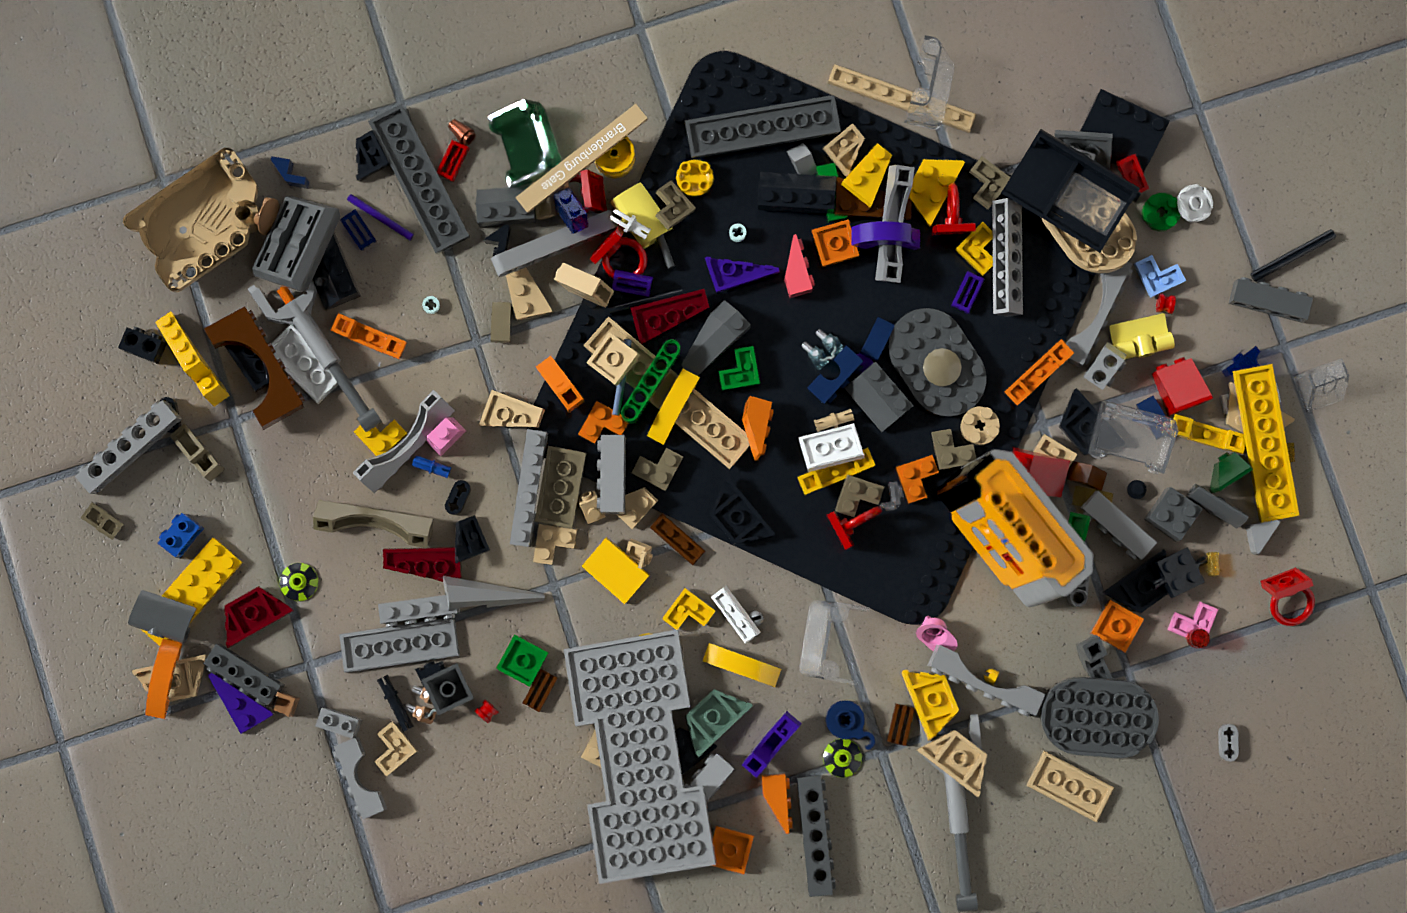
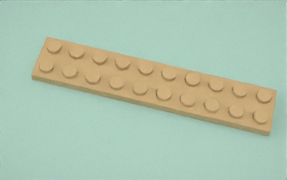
M608 317L584 344V347L593 354L609 332L623 342L624 339L632 340L631 348L640 356L627 372L625 382L635 389L656 356ZM662 361L656 364V368L659 370H664L667 366ZM671 369L650 400V403L659 410L678 377ZM649 377L646 379V384L654 386L656 379ZM694 389L675 424L728 469H731L750 446L746 432ZM640 393L646 399V395Z

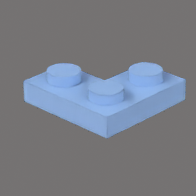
M1152 255L1134 263L1150 298L1186 281L1178 264L1160 272Z

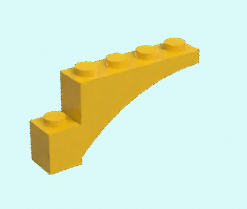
M170 311L157 320L155 323L184 372L197 384L202 395L214 407L230 395L224 385L194 346L176 316Z

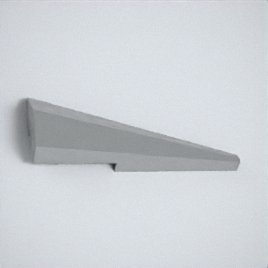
M443 576L448 609L486 605L487 608L539 602L544 601L545 598L543 593Z

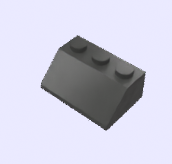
M531 185L477 190L476 214L479 227L536 223L535 208L527 213L515 198Z
M876 362L844 388L881 432L913 406Z

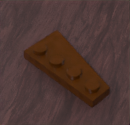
M836 178L835 216L883 219L886 192L878 190L870 208L841 185L844 179ZM910 199L907 201L903 220L911 219L912 200Z

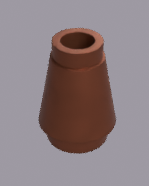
M456 119L449 123L448 128L461 144L468 146L475 140L476 134L472 128Z

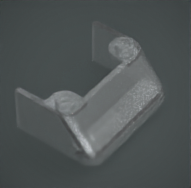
M822 600L813 601L808 609L799 665L800 672L806 677L857 685L858 681L839 678V666L834 661L826 660L831 622L845 621L849 615V609L869 612V607Z

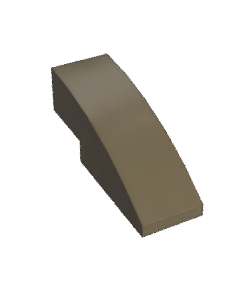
M185 423L170 435L188 460L194 464L208 481L211 482L225 470Z

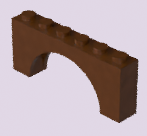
M244 306L207 326L204 330L215 349L227 345L241 346L254 352L266 365L269 373L268 392L262 403L252 410L262 429L265 430L303 409L302 402L305 400L300 391L296 392L293 386L295 383L290 375L286 376L284 373L285 366L281 359L277 360L274 353L276 351L271 342L266 343L264 330L261 326H256L254 321L257 319L252 310L247 311Z

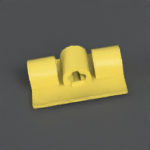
M641 182L625 190L611 201L616 210L629 217L635 215L637 222L651 229L649 233L641 230V232L647 234L645 240L630 231L644 249L652 245L657 240V237L669 231L655 217L660 209ZM624 218L621 219L626 224L629 222Z
M1165 313L1109 326L1112 345L1126 354L1125 359L1134 357L1145 358L1154 355L1156 352L1175 347L1173 335L1167 329Z

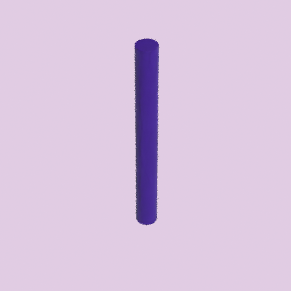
M350 194L347 201L409 241L412 240L413 233L354 195Z

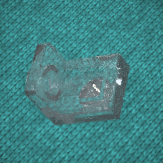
M890 482L888 488L891 502L880 504V507L885 508V511L897 510L896 506L901 505L900 497H903L902 487L898 486L897 482Z

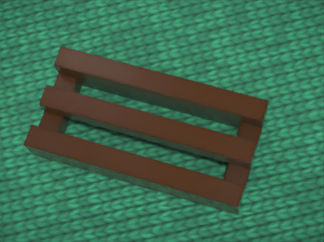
M540 669L522 703L540 712L558 677ZM543 674L545 678L530 703L528 701ZM551 678L552 681L549 687L547 688L541 702L538 706H536L535 703L538 700L544 686L546 685L548 679Z
M895 703L887 742L906 746L915 708ZM900 708L902 712L896 738L892 739L898 709ZM906 710H908L909 715L906 723L903 741H900V735L903 727Z

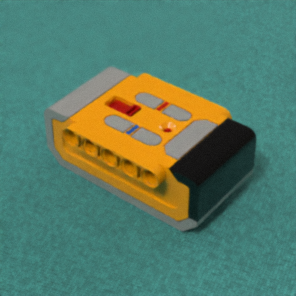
M992 450L963 466L938 488V497L952 513L954 524L1001 583L1005 586H1010L1025 606L1034 607L1064 597L1092 574L1093 553L1012 452Z

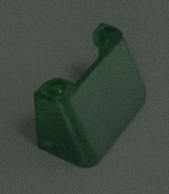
M523 99L487 116L490 130L497 135H501L511 169L506 171L505 181L509 187L516 188L535 182L562 162L546 110L541 103Z

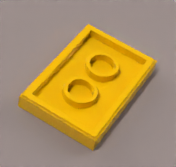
M608 537L601 542L582 565L589 574L623 604L628 602L650 576L643 568L639 569L638 564Z

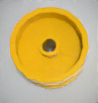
M625 137L595 161L598 171L605 177L613 179L627 175L635 163L634 145L630 138Z

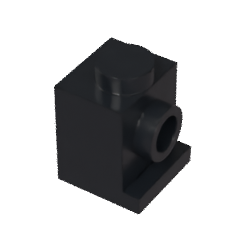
M431 661L424 665L425 669L422 670L420 667L415 670L423 685L422 679L446 669V665L443 661L437 663Z

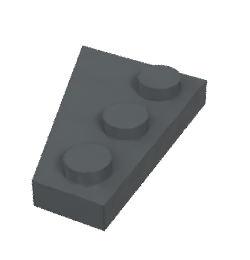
M1055 130L1054 137L1071 147L1096 154L1094 161L1109 170L1111 169L1113 134Z

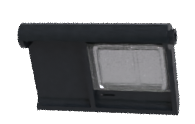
M1042 129L1036 135L1001 192L1004 196L1099 253L1131 202L1136 203L1141 195L1138 192L1140 190L1139 187Z

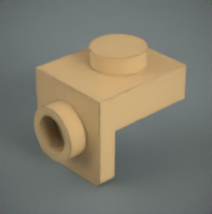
M595 491L585 492L578 498L579 505L588 524L606 517L605 514L600 512V509H597L598 497Z
M630 539L626 554L639 564V569H642L649 565L652 560V546Z

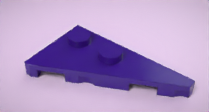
M705 257L716 293L780 273L778 267L770 265L764 266L749 262Z
M213 673L208 675L240 734L275 715L274 712L268 710L248 695H245L238 688L226 683L220 676Z

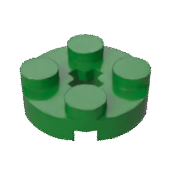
M1167 193L1151 195L1142 207L1143 220L1149 225L1148 227L1155 231L1169 230L1176 225L1181 216L1177 207V198ZM1160 208H1164L1166 211L1163 217L1160 216V213H1157V210Z

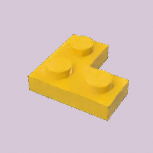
M982 222L976 228V231L971 233L955 249L982 276L993 266V257L984 249L993 239V231Z
M395 419L381 432L376 427L365 432L361 425L353 431L376 456L394 448L408 434Z
M684 588L662 620L676 630L680 628L688 616H691L701 625L705 626L716 611Z

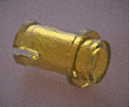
M1219 552L1206 553L1208 565L1206 573L1210 577L1220 576L1222 570L1219 567Z

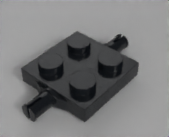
M1184 548L1154 563L1159 578L1150 582V586L1154 585L1152 589H1156L1163 585L1170 598H1174L1205 582L1199 567L1207 564V560L1203 561L1206 559L1204 556L1195 560L1189 548Z

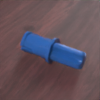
M415 456L412 463L413 467L447 479L451 471V467L435 462L436 460L431 461L419 456Z

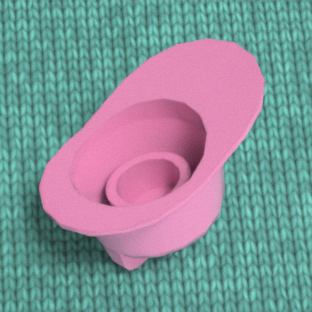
M926 616L922 626L916 631L917 638L932 651H934L936 645L944 646L952 651H955L957 648L956 638L948 631L946 623L939 618Z

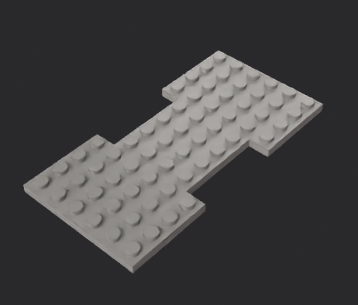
M679 630L564 649L575 727L595 724L606 802L587 805L599 884L716 865L704 785L684 788L672 710L691 707Z

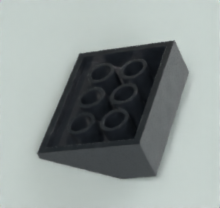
M1100 89L1080 132L1113 134L1111 162L1117 165V161L1136 154L1144 174L1170 120Z

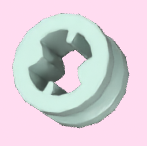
M742 224L731 226L729 230L731 240L741 242L745 239L746 229ZM741 229L743 235L735 237L733 230Z
M428 296L423 300L422 306L425 312L434 314L439 310L440 303L436 297ZM429 300H433L434 304H437L436 308L433 307V310H429V307L426 306Z

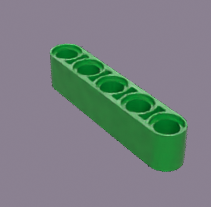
M668 340L664 343L623 406L621 416L626 423H635L639 419L679 357L680 345L676 340ZM668 346H676L677 351L674 354H669L666 351ZM659 361H664L667 364L664 370L656 368V364ZM653 377L656 379V384L648 386L646 379ZM639 393L645 394V401L637 402L635 400L636 395ZM629 409L634 410L636 413L631 419L625 417V412Z

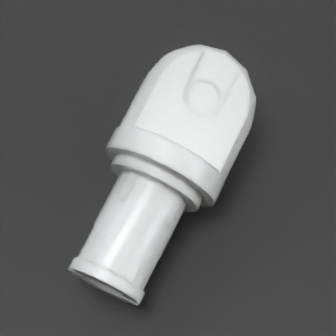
M615 209L613 211L629 221L626 224L618 218L610 216L612 221L625 228L624 232L631 231L644 240L646 239L647 234L641 232V230L649 233L651 229L637 222L635 215L629 217L619 210Z

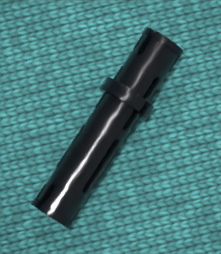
M386 675L383 677L386 685L382 678L378 679L377 682L385 695L383 696L384 699H387L402 731L405 732L408 730L405 722L409 729L414 727L397 695L399 693L398 690L394 689L389 676Z

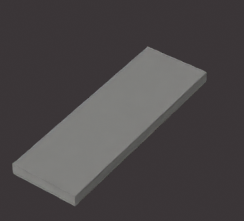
M455 618L339 634L344 673L460 656Z

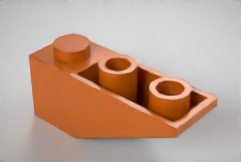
M549 356L536 366L539 373L569 413L585 402L552 356Z
M750 396L745 403L742 422L754 460L757 461L766 451L767 444H764V440L769 435L770 427L767 425L768 420L772 419L773 409H771V401Z
M785 773L762 775L763 796L785 833L789 834V829H793L792 817H788V809H791V797H787L786 791L790 789V780L786 778Z

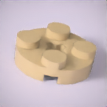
M982 406L968 410L960 424L963 437L975 445L990 443L998 435L1000 427L997 415L990 408ZM977 421L985 424L983 431L975 428Z

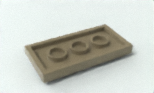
M548 446L534 522L573 528L587 453Z

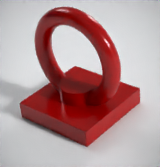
M589 170L580 171L581 175L578 174L568 183L579 182L582 184L581 196L584 201L583 207L574 212L567 211L561 205L560 196L554 197L556 211L567 219H578L587 214L589 210L598 214L607 211L603 176Z
M951 183L948 186V218L945 219V224H938L932 227L933 235L971 234L976 231L975 223L962 224V218H959V193L955 183Z
M621 225L595 249L590 258L594 264L602 258L604 270L613 279L615 271L610 265L609 257L621 245L631 246L639 254L640 263L633 273L642 275L647 266V255L644 248L636 240L622 237L625 228Z
M877 506L850 521L847 518L840 520L836 511L827 515L845 550L854 546L850 535L854 533L853 528L879 515L882 512V508Z
M1295 567L1260 581L1262 588L1272 595L1270 611L1278 623L1285 626H1296L1305 622L1311 616L1315 607V597L1310 589L1313 586V582L1310 577ZM1302 591L1307 598V606L1304 612L1296 618L1283 617L1278 610L1279 599L1293 596Z

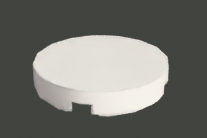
M1198 184L1186 186L1180 191L1177 198L1178 211L1189 222L1204 221L1210 216L1211 208H1213V199L1210 192Z

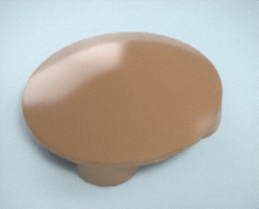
M264 198L259 213H256L254 216V223L257 224L258 230L262 235H268L280 209L278 200L274 198Z

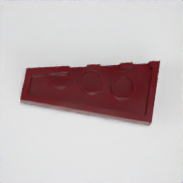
M705 289L632 307L631 312L640 344L649 341L709 308Z

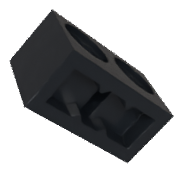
M136 326L133 329L126 327L118 348L159 364L167 343L162 341L163 337L151 333V336L144 334L145 330ZM137 336L138 342L132 345L131 339ZM155 343V350L149 352V345Z

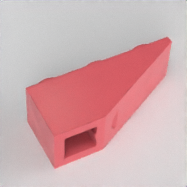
M796 234L793 235L784 280L789 298L810 293L813 289L812 286H815L812 275H808L807 268H809L807 257H803L801 250H804L802 240L798 239Z

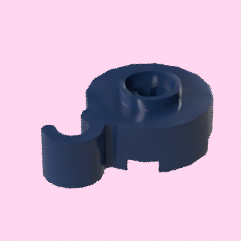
M842 700L835 702L829 707L825 720L826 727L831 734L841 739H861L864 736H868L870 741L865 745V749L870 750L873 748L875 737L870 732L863 731L865 718L860 706L852 701ZM842 715H849V724L844 723L842 725L840 717Z

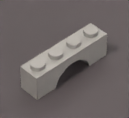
M359 737L334 746L335 751H333V755L337 762L340 761L342 766L340 772L343 779L347 780L349 784L347 789L350 797L354 798L357 804L355 806L357 815L365 819L386 810L387 806L381 791L367 789L358 778V765L366 755Z

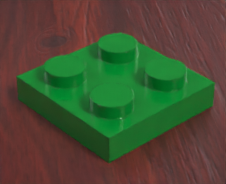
M514 634L496 669L531 687L549 652Z

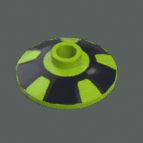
M305 563L289 565L280 576L281 591L291 600H307L317 590V573L311 566ZM296 578H299L301 580V583L299 585H295L294 583Z
M840 738L827 745L823 754V762L826 769L832 775L845 778L858 771L862 762V754L859 747L853 741ZM841 755H846L847 759L845 762L839 760Z

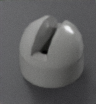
M753 611L749 614L750 618L760 615L761 619L754 621L756 626H760L764 620L762 613L759 611Z

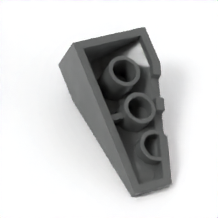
M724 300L710 313L681 366L699 376L750 329L751 324Z

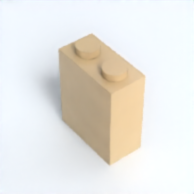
M562 263L561 267L556 271L554 280L567 291L606 308L614 290L601 279L565 263Z

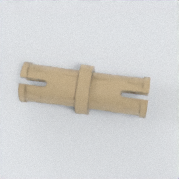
M851 409L814 420V424L817 427V432H820L824 429L837 428L840 424L854 421V416Z

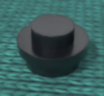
M1134 480L1127 486V493L1133 499H1141L1146 494V485L1140 480Z

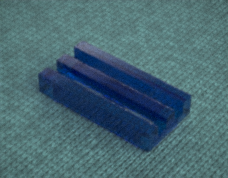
M356 209L340 219L361 251L371 246L370 244L377 242ZM355 215L371 239H366L352 216ZM346 220H350L364 241L362 245L346 223Z

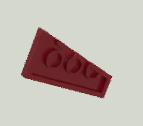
M455 547L383 549L384 569L435 579L443 582V576L462 579L461 562L455 563Z

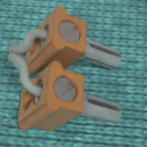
M413 686L415 689H412V691L419 694V698L423 699L425 703L432 704L425 687L422 689L418 686ZM410 704L405 705L407 706L405 710L413 713L412 716L417 718V721L427 724L433 723L437 713L435 709L417 705L415 707Z

